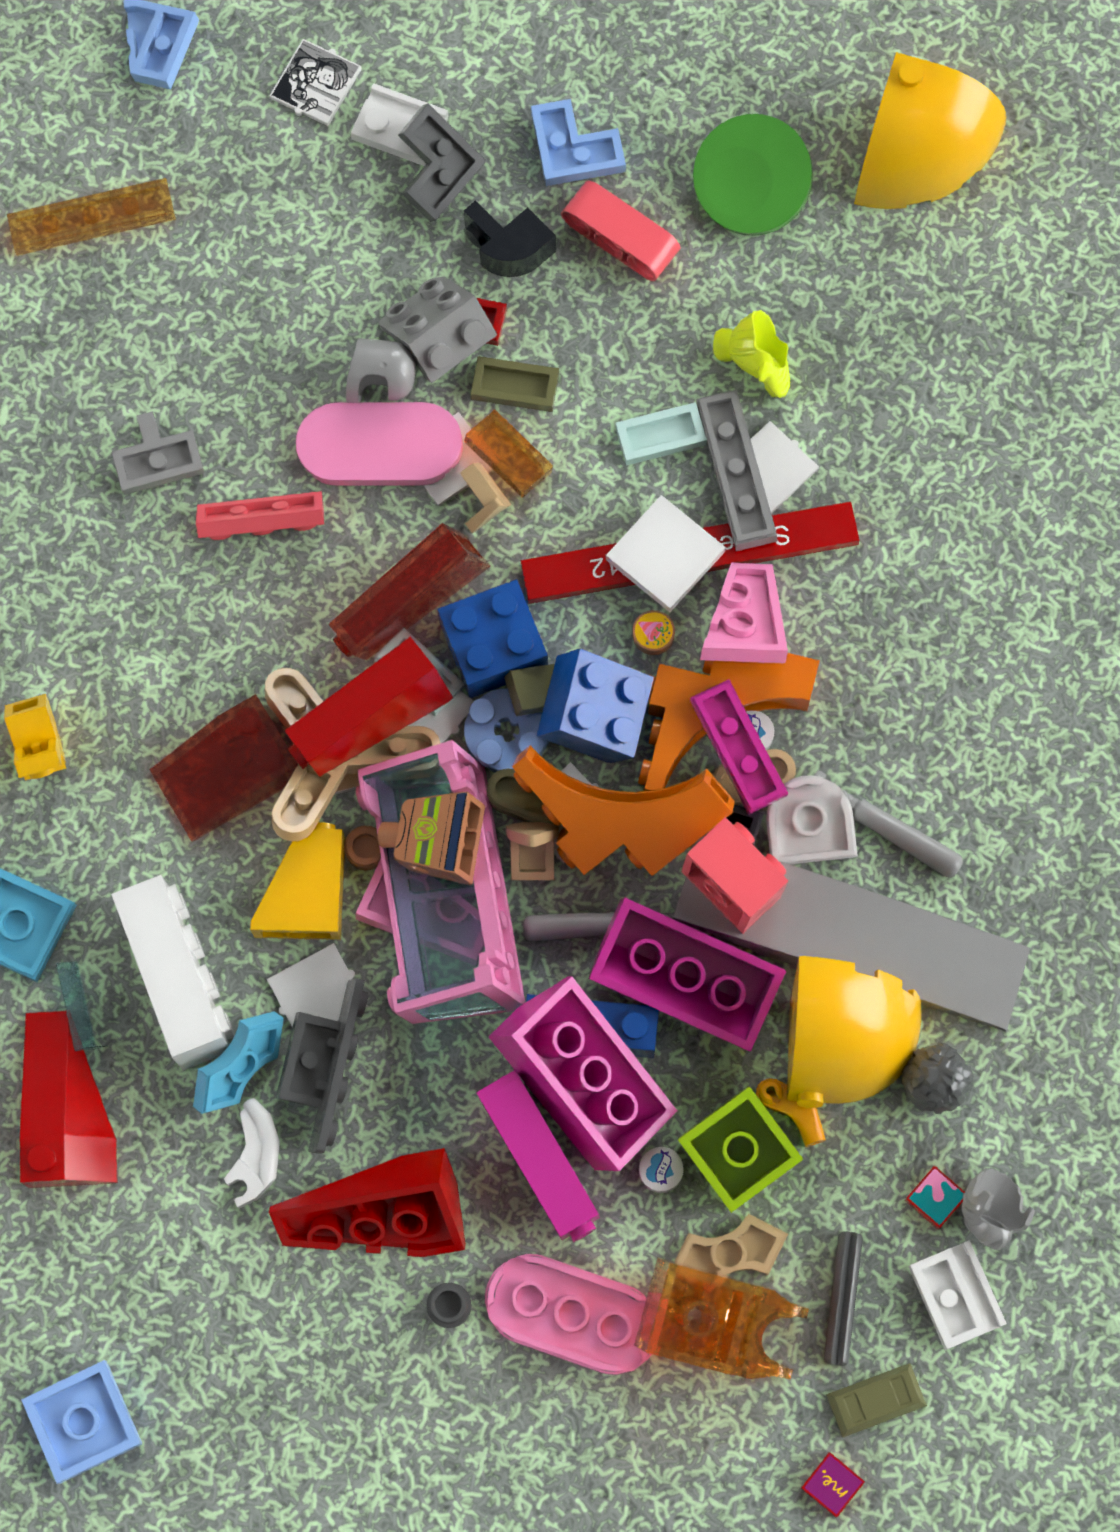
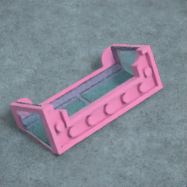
M453 740L358 769L360 785L356 787V797L362 810H368L375 817L377 834L382 822H399L402 804L407 799L469 792L485 805L472 885L413 872L395 861V848H382L379 845L399 975L392 978L391 987L387 989V999L390 1008L395 1014L412 1024L516 1010L525 1003L493 811L487 797L488 782L485 767Z

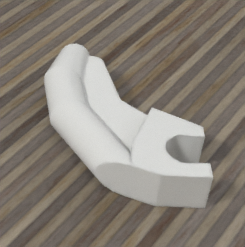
M255 1098L248 1099L243 1104L244 1109L241 1111L240 1117L246 1145L240 1159L237 1160L224 1178L228 1186L238 1181H243L247 1185L246 1193L234 1199L239 1209L258 1200L274 1183L277 1175L280 1140L271 1114Z

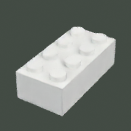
M162 875L112 893V898L171 1057L183 1071L219 1057L229 1046L228 1040L234 1038L235 1033L227 1013H224L222 1006H215L213 999L220 997V993L211 972L209 973L206 964L202 966L199 964L198 960L204 958L205 954L197 933H194L191 924L186 926L183 920L190 918V914L176 884L168 886Z

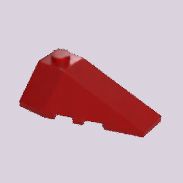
M70 1011L26 1013L20 1118V1183L28 1188L118 1183L117 1139L108 1119L102 1097L95 1083Z
M445 1148L399 1156L269 1208V1215L282 1246L337 1250L341 1243L366 1245V1253L381 1254L382 1246L408 1248L407 1256L427 1257L465 1250L466 1246L458 1183Z

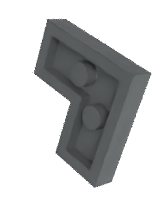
M427 103L422 105L398 136L426 163L424 168L403 191L402 195L430 222H433L440 217L486 160Z

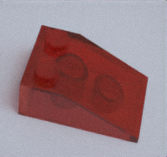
M255 694L218 715L149 770L191 842L283 790L297 768L298 763L288 751L286 743Z

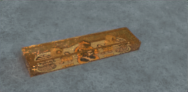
M166 178L7 214L13 246L17 256L176 220Z

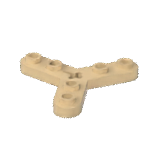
M292 668L274 670L265 681L266 702L286 729L323 702L307 679L299 671ZM407 726L320 777L311 765L302 769L298 764L273 807V830L279 837L288 841H300L307 838L315 829L346 774H358V769L440 744L438 735L433 730L424 726ZM438 753L381 771L388 773L428 770L438 761Z

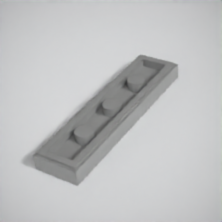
M737 390L696 399L736 551L777 542L775 525Z

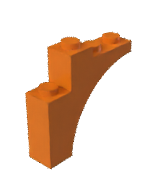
M787 653L785 663L705 660L703 672L710 674V676L659 663L657 675L653 676L654 679L648 699V714L661 717L663 720L654 719L648 744L656 746L652 761L643 760L638 784L645 786L644 791L665 788L681 759L693 745L707 734L690 702L691 697L729 679L745 711L771 709L807 711L820 660Z
M531 745L517 755L512 765V768L515 770L514 777L518 784L526 792L531 793L533 791L544 803L542 805L544 813L552 823L557 826L560 824L564 826L556 841V844L559 846L557 848L558 854L570 868L574 869L577 867L583 875L587 874L624 844L627 847L625 853L633 865L640 870L645 868L653 876L713 829L725 817L727 818L732 814L735 802L708 769L687 781L667 788L653 791L625 792L599 788L572 778L542 758Z

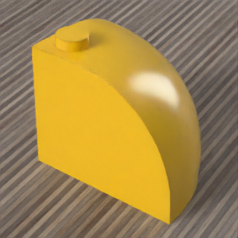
M896 52L870 137L854 204L869 208L902 209L907 208V205L928 200H931V202L936 201L960 189L963 183L986 165L1000 142L1007 119L1006 111L1001 101L982 83L958 70Z
M799 956L790 998L787 1100L797 1101V1105L800 1107L819 1108L824 1103L843 1104L860 1101L878 1094L894 1083L902 1075L904 1066L913 1057V1052L918 1045L921 1027V1000L918 993L914 989L908 990V992L902 989L901 979L881 970L874 971L873 977L855 971V963Z

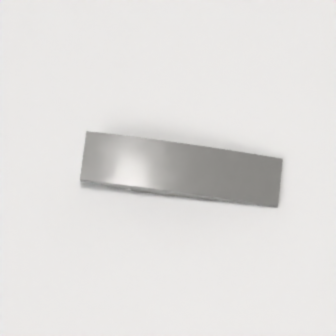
M781 861L779 862L787 872L784 876L788 880L781 898L742 934L687 877L685 878L673 919L680 923L713 933L714 938L756 950L755 954L797 966L799 956H811L855 963V971L873 977L874 971L881 970L901 979L902 989L908 992V990L914 989L920 996L921 1005L1007 1031L1030 948Z

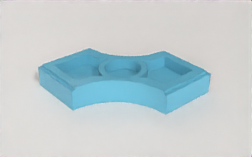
M273 1011L239 1020L235 1036L226 1050L213 1062L198 1068L193 1107L197 1111L204 1114L240 1103L243 1090L251 1077L263 1065L278 1058L284 1020L282 1016Z

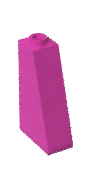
M516 1070L476 1092L561 1240L570 1236L572 1241L576 1242L596 1230L593 1222L600 1218L599 1213Z

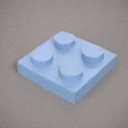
M105 1360L21 1399L56 1484H61L142 1445V1441L114 1376Z

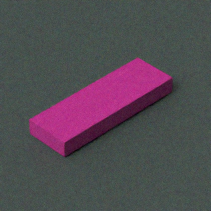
M728 679L691 697L690 702L748 815L787 797L788 792L730 680Z

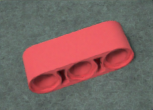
M590 180L583 184L561 212L562 218L571 228L650 281H656L681 249L680 244L672 234L599 184Z

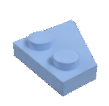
M124 0V9L127 12L128 18L126 36L131 51L128 56L131 76L135 82L171 90L199 22L196 13L144 0Z

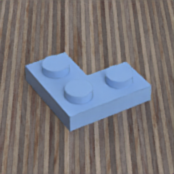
M571 99L531 106V116L546 186L626 172V163L618 128L578 135Z

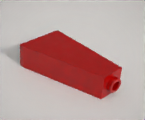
M410 636L287 728L285 732L294 743L287 749L302 769L311 765L320 777L445 705L453 699V696L436 668Z

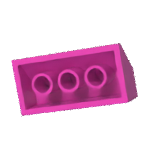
M621 898L603 937L588 979L751 1052L786 970L628 898Z
M572 976L564 978L519 1006L488 1036L594 1170L620 1171L678 1111Z

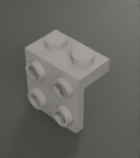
M444 276L432 278L424 282L416 294L405 302H399L391 306L387 310L386 316L379 321V325L385 333L408 348L424 378L431 383L497 336L495 329L475 295Z

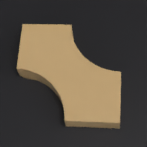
M750 1214L745 1217L735 1230L723 1236L705 1238L688 1233L669 1271V1275L706 1294L710 1293L718 1281L734 1272L751 1270L768 1275L788 1233Z

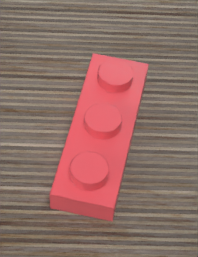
M322 491L197 505L196 528L198 538L209 537L213 540H223L231 537L233 534L252 533L254 535H267L279 529L293 528L298 531H306L314 528L316 525H324Z

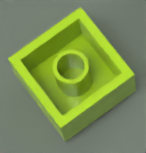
M750 1086L744 1088L678 1137L680 1144L731 1213L804 1160Z

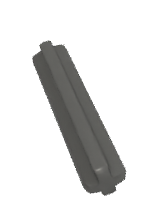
M843 1231L838 1236L824 1352V1362L836 1366H846L849 1362L863 1242L861 1234Z

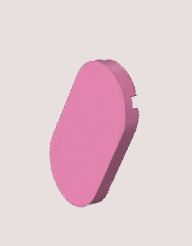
M338 402L318 407L307 415L296 435V451L305 470L324 484L336 486H420L438 482L445 477V474L452 467L453 469L456 467L462 456L463 439L455 418L444 408L432 403Z
M524 1254L508 1260L493 1272L486 1287L485 1304L489 1320L503 1337L514 1343L603 1374L619 1375L634 1371L650 1358L658 1342L659 1323L655 1309L643 1293L626 1284L542 1255Z

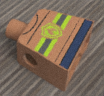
M469 792L407 799L402 804L399 822H382L378 829L379 845L382 848H395V861L413 872L472 885L485 805Z

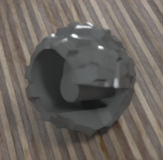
M938 1041L937 1045L918 1048L913 1052V1057L902 1070V1084L905 1089V1095L908 1101H911L921 1111H934L935 1114L953 1111L965 1102V1095L973 1087L971 1066L966 1065V1061L957 1053V1050L950 1047L947 1043Z

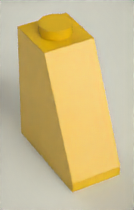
M318 822L313 832L307 838L291 842L251 919L250 930L254 938L341 940L345 836L342 829H336V825L331 823Z

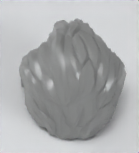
M985 1168L977 1174L963 1194L962 1213L966 1228L975 1235L980 1243L994 1250H1000L1008 1245L1012 1234L1026 1230L1035 1212V1209L1030 1206L1025 1213L1022 1212L1023 1196L1021 1195L1020 1187L1005 1173H1000L993 1168Z

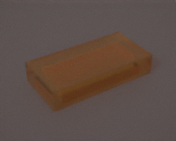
M493 410L465 435L464 442L522 498L542 482L553 470L554 466L496 410Z

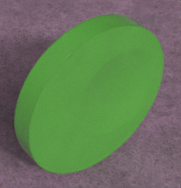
M745 114L721 123L705 138L695 158L693 182L697 198L711 219L729 231L755 236L768 234L784 227L800 213L811 192L813 167L805 143L788 124L769 115Z

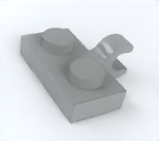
M153 411L137 415L144 443L112 451L118 479L124 495L205 473L193 430L161 438Z

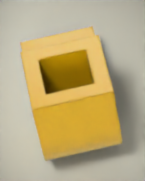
M42 694L5 705L4 720L14 746V765L18 777H24L25 780L38 779L48 776L53 772L66 769L62 744L47 695Z

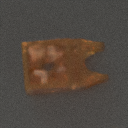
M657 1257L634 1346L649 1354L747 1379L776 1376L791 1380L793 1369L779 1364L767 1356L762 1345V1337L766 1327L772 1321L779 1318L793 1317L807 1319L809 1308L787 1301L775 1290L764 1285ZM694 1307L701 1311L699 1320H688V1314Z

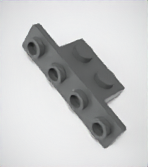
M362 979L348 980L338 1021L303 1012H296L276 1099L318 1108L308 1152L324 1153L326 1146L331 1147L337 1134L338 1121L333 1120L336 1103L343 1102L347 1091L348 1078L343 1077L346 1060L353 1059L357 1048L358 1035L353 1034L356 1017L363 1016L368 1000V992L363 991L365 980Z

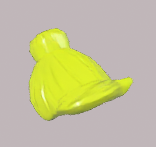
M762 310L753 311L743 318L734 329L721 328L715 332L713 351L719 361L730 362L733 360L743 371L763 382L766 391L771 397L782 398L787 395L790 387L787 362L788 345L776 336L775 326L769 315Z

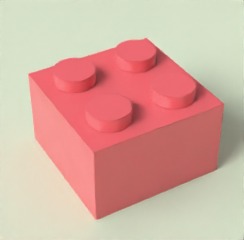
M725 817L687 853L681 872L744 934L781 898L788 883L784 876L787 872L773 855L768 853L764 856L753 845L755 842L754 837L741 823L736 822L733 825Z

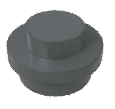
M456 1283L440 1284L428 1296V1315L440 1327H458L470 1315L472 1307L470 1296L462 1286Z

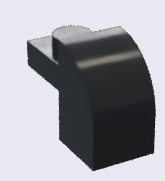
M476 200L464 210V232L467 238L477 248H480L481 266L493 274L503 277H517L528 274L556 252V235L528 207L504 228Z

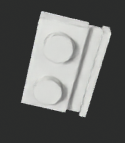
M373 83L371 93L368 99L365 100L351 131V139L425 166L426 163L398 134L422 105L427 103ZM430 104L447 121L449 117L448 110Z
M970 1240L908 1266L945 1350L1007 1324Z

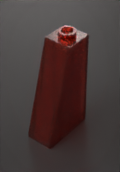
M442 523L328 624L337 634L333 641L347 657L350 658L354 655L355 657L367 660L381 650L403 628L406 630L487 570L490 565L464 534Z

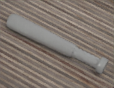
M817 770V772L814 774V776H819L823 778L827 777V775L820 770ZM843 790L850 801L853 818L875 831L945 877L952 878L958 873L963 864V858L960 854L886 813L867 800L863 799L861 801Z
M675 912L661 914L673 919ZM614 913L529 915L525 917L523 922L524 936L529 941L604 936Z

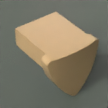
M481 462L472 463L460 472L463 479L484 506L483 509L465 523L472 534L511 505Z
M521 822L506 826V836L510 839L511 880H554V839L559 835V826L545 822Z

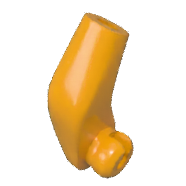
M765 1079L758 1084L756 1088L757 1097L765 1107L784 1114L793 1120L800 1132L805 1147L826 1141L817 1108L800 1107L797 1105V1101L787 1100V1084L777 1079Z

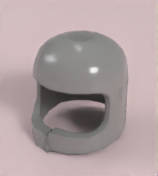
M358 338L347 376V403L362 401L363 392L370 385L387 386L389 401H397L409 395L415 382L416 362L408 348L400 342Z

